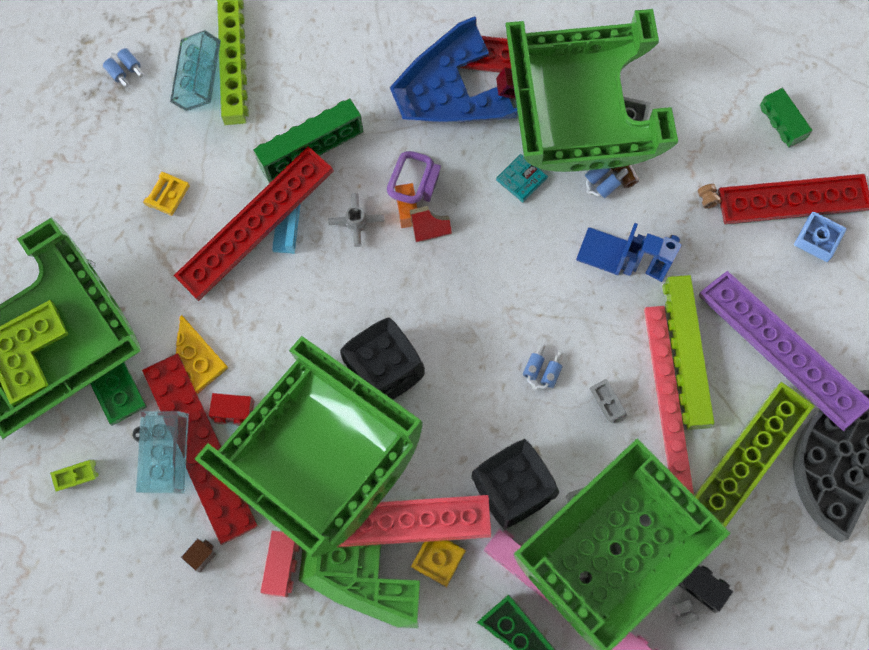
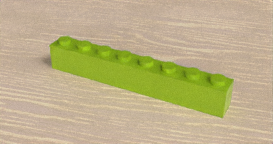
M691 275L668 277L663 284V294L667 297L665 309L670 317L668 329L672 331L673 336L671 338V348L675 350L673 362L674 367L678 369L676 382L677 386H680L681 389L679 402L680 405H683L684 409L682 422L686 425L687 430L709 429L715 423Z

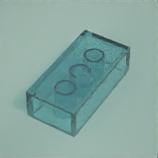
M206 30L183 38L180 41L170 102L185 111L211 103L221 40Z
M180 411L141 412L136 493L184 494L188 413Z

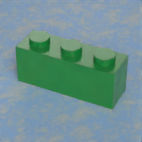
M784 88L764 96L760 104L761 111L767 115L772 127L778 131L781 140L789 148L809 137L813 131Z

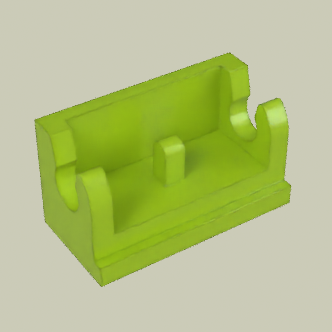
M87 460L50 472L55 491L58 492L96 479L99 474L94 469V466H96L95 460Z

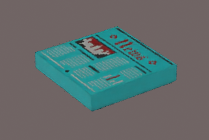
M520 154L496 177V181L524 203L547 180L548 176L539 168L529 164L524 159V156Z

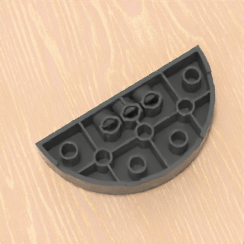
M869 390L860 391L869 399ZM819 410L802 430L794 452V478L801 501L813 520L826 533L839 542L849 539L869 498V410L845 431H842L829 417Z

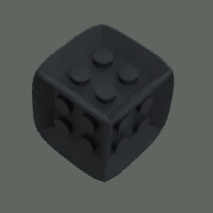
M390 317L371 325L350 339L340 349L341 358L348 369L392 400L416 385L425 375V367L417 351L400 327Z
M526 439L517 441L491 456L474 469L471 475L479 494L489 496V510L504 530L536 513L559 494V489L553 476L534 447Z

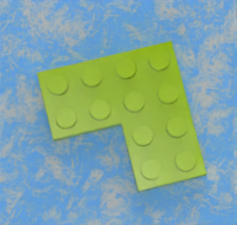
M51 300L0 326V383L10 405L14 406L49 386L34 353L69 335L54 302Z

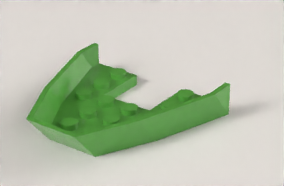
M382 544L336 547L330 552L316 557H312L302 548L299 572L300 582L340 605L395 627H419L420 580L379 579Z

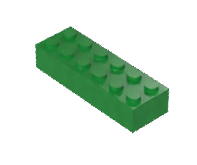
M349 98L340 101L330 109L323 110L321 114L315 117L308 118L304 123L291 127L289 131L276 135L272 140L259 144L253 151L258 165L268 182L273 181L307 147H310L317 155L321 156L362 134L361 114Z

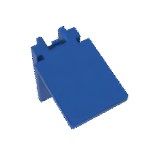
M634 223L628 240L589 227L576 260L615 275H619L622 269L624 270L623 274L630 276L632 271L636 272L644 253L658 257L664 239L649 233L646 236L638 234L635 237L637 223Z

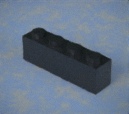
M698 565L678 585L714 613L720 612L734 591L729 588L730 585L726 581L715 578L709 568Z

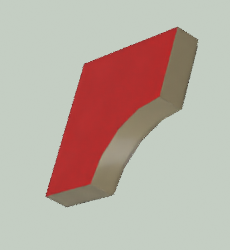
M428 206L410 210L416 242L452 234L449 216L435 215L429 210Z

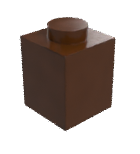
M197 538L181 558L195 571L200 573L216 553L212 550L214 546L208 540L201 541Z

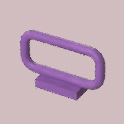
M414 151L401 153L387 185L388 195L395 200L410 204L417 203L422 198L423 201L430 202L438 181L441 165L434 164L429 156ZM407 158L419 160L427 164L415 196H408L394 190Z

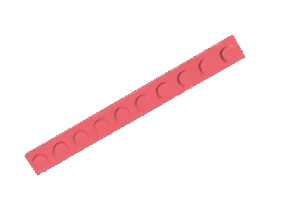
M645 307L644 312L668 470L694 495L665 307Z

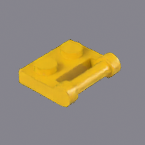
M161 172L158 176L159 180L149 196L145 197L143 204L173 216L190 185L188 182ZM168 182L158 201H155L164 184Z

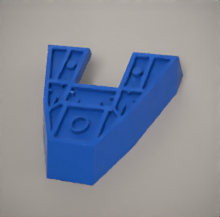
M476 16L456 24L420 54L389 87L404 120L473 122L517 118V108H513L509 98L498 96L497 87L469 97L457 68L489 56V52L476 25Z

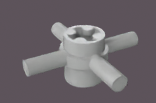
M352 193V207L347 210L346 216L328 218V224H346L353 231L354 246L360 247L361 231L367 223L384 222V214L366 215L364 210L359 207V194Z

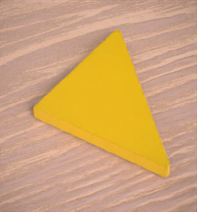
M181 315L179 318V331L177 333L176 354H179L190 381L198 394L224 373L228 366Z

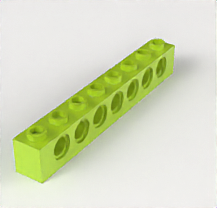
M217 0L221 118L224 125L246 124V117L249 116L248 106H245V101H248L247 90L244 89V85H247V76L244 74L247 66L246 60L243 59V54H246L245 44L242 42V39H245V31L242 28L245 20L244 14L241 13V9H244L243 0Z

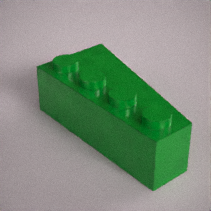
M510 594L476 622L512 650H555Z

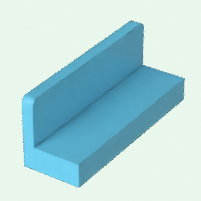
M301 204L275 228L273 252L295 254Z

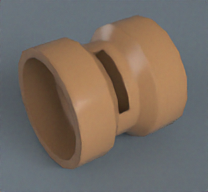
M713 183L704 185L697 191L699 197L703 199L702 204L705 209L715 207L721 203V198L716 194L717 188Z

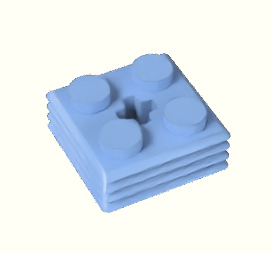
M812 212L794 245L828 262L833 257L847 229L816 212Z

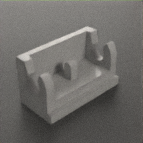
M607 378L590 387L608 422L614 423L615 420L627 416Z

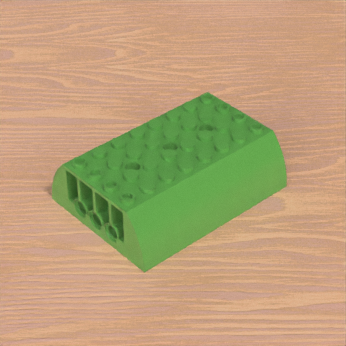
M637 438L514 553V558L529 580L587 643L596 650H612L730 532ZM640 516H648L651 521L650 525H641L639 521ZM612 543L620 545L621 553L619 555L611 553L610 545ZM582 572H588L591 575L590 583L584 584L581 582L580 574Z

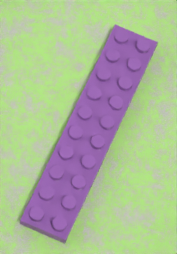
M728 271L699 293V297L842 431H845L869 410V399Z

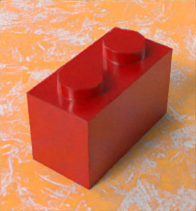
M212 393L209 417L216 424L233 422L234 425L240 426L253 411L254 400L251 396Z

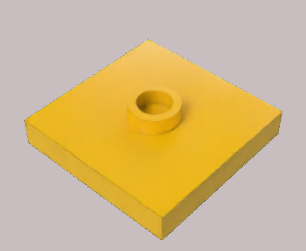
M449 540L427 541L423 543L411 568L447 587L466 550Z

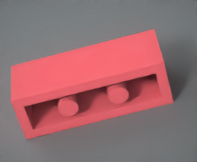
M272 530L260 593L288 598V594L293 591L294 581H291L292 572H296L297 560H295V554L299 552L300 546L283 532Z

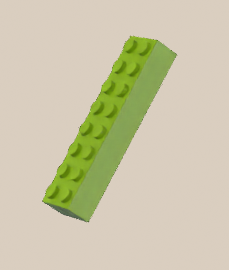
M780 382L772 390L694 494L724 527L728 525L814 408L812 403L783 382Z

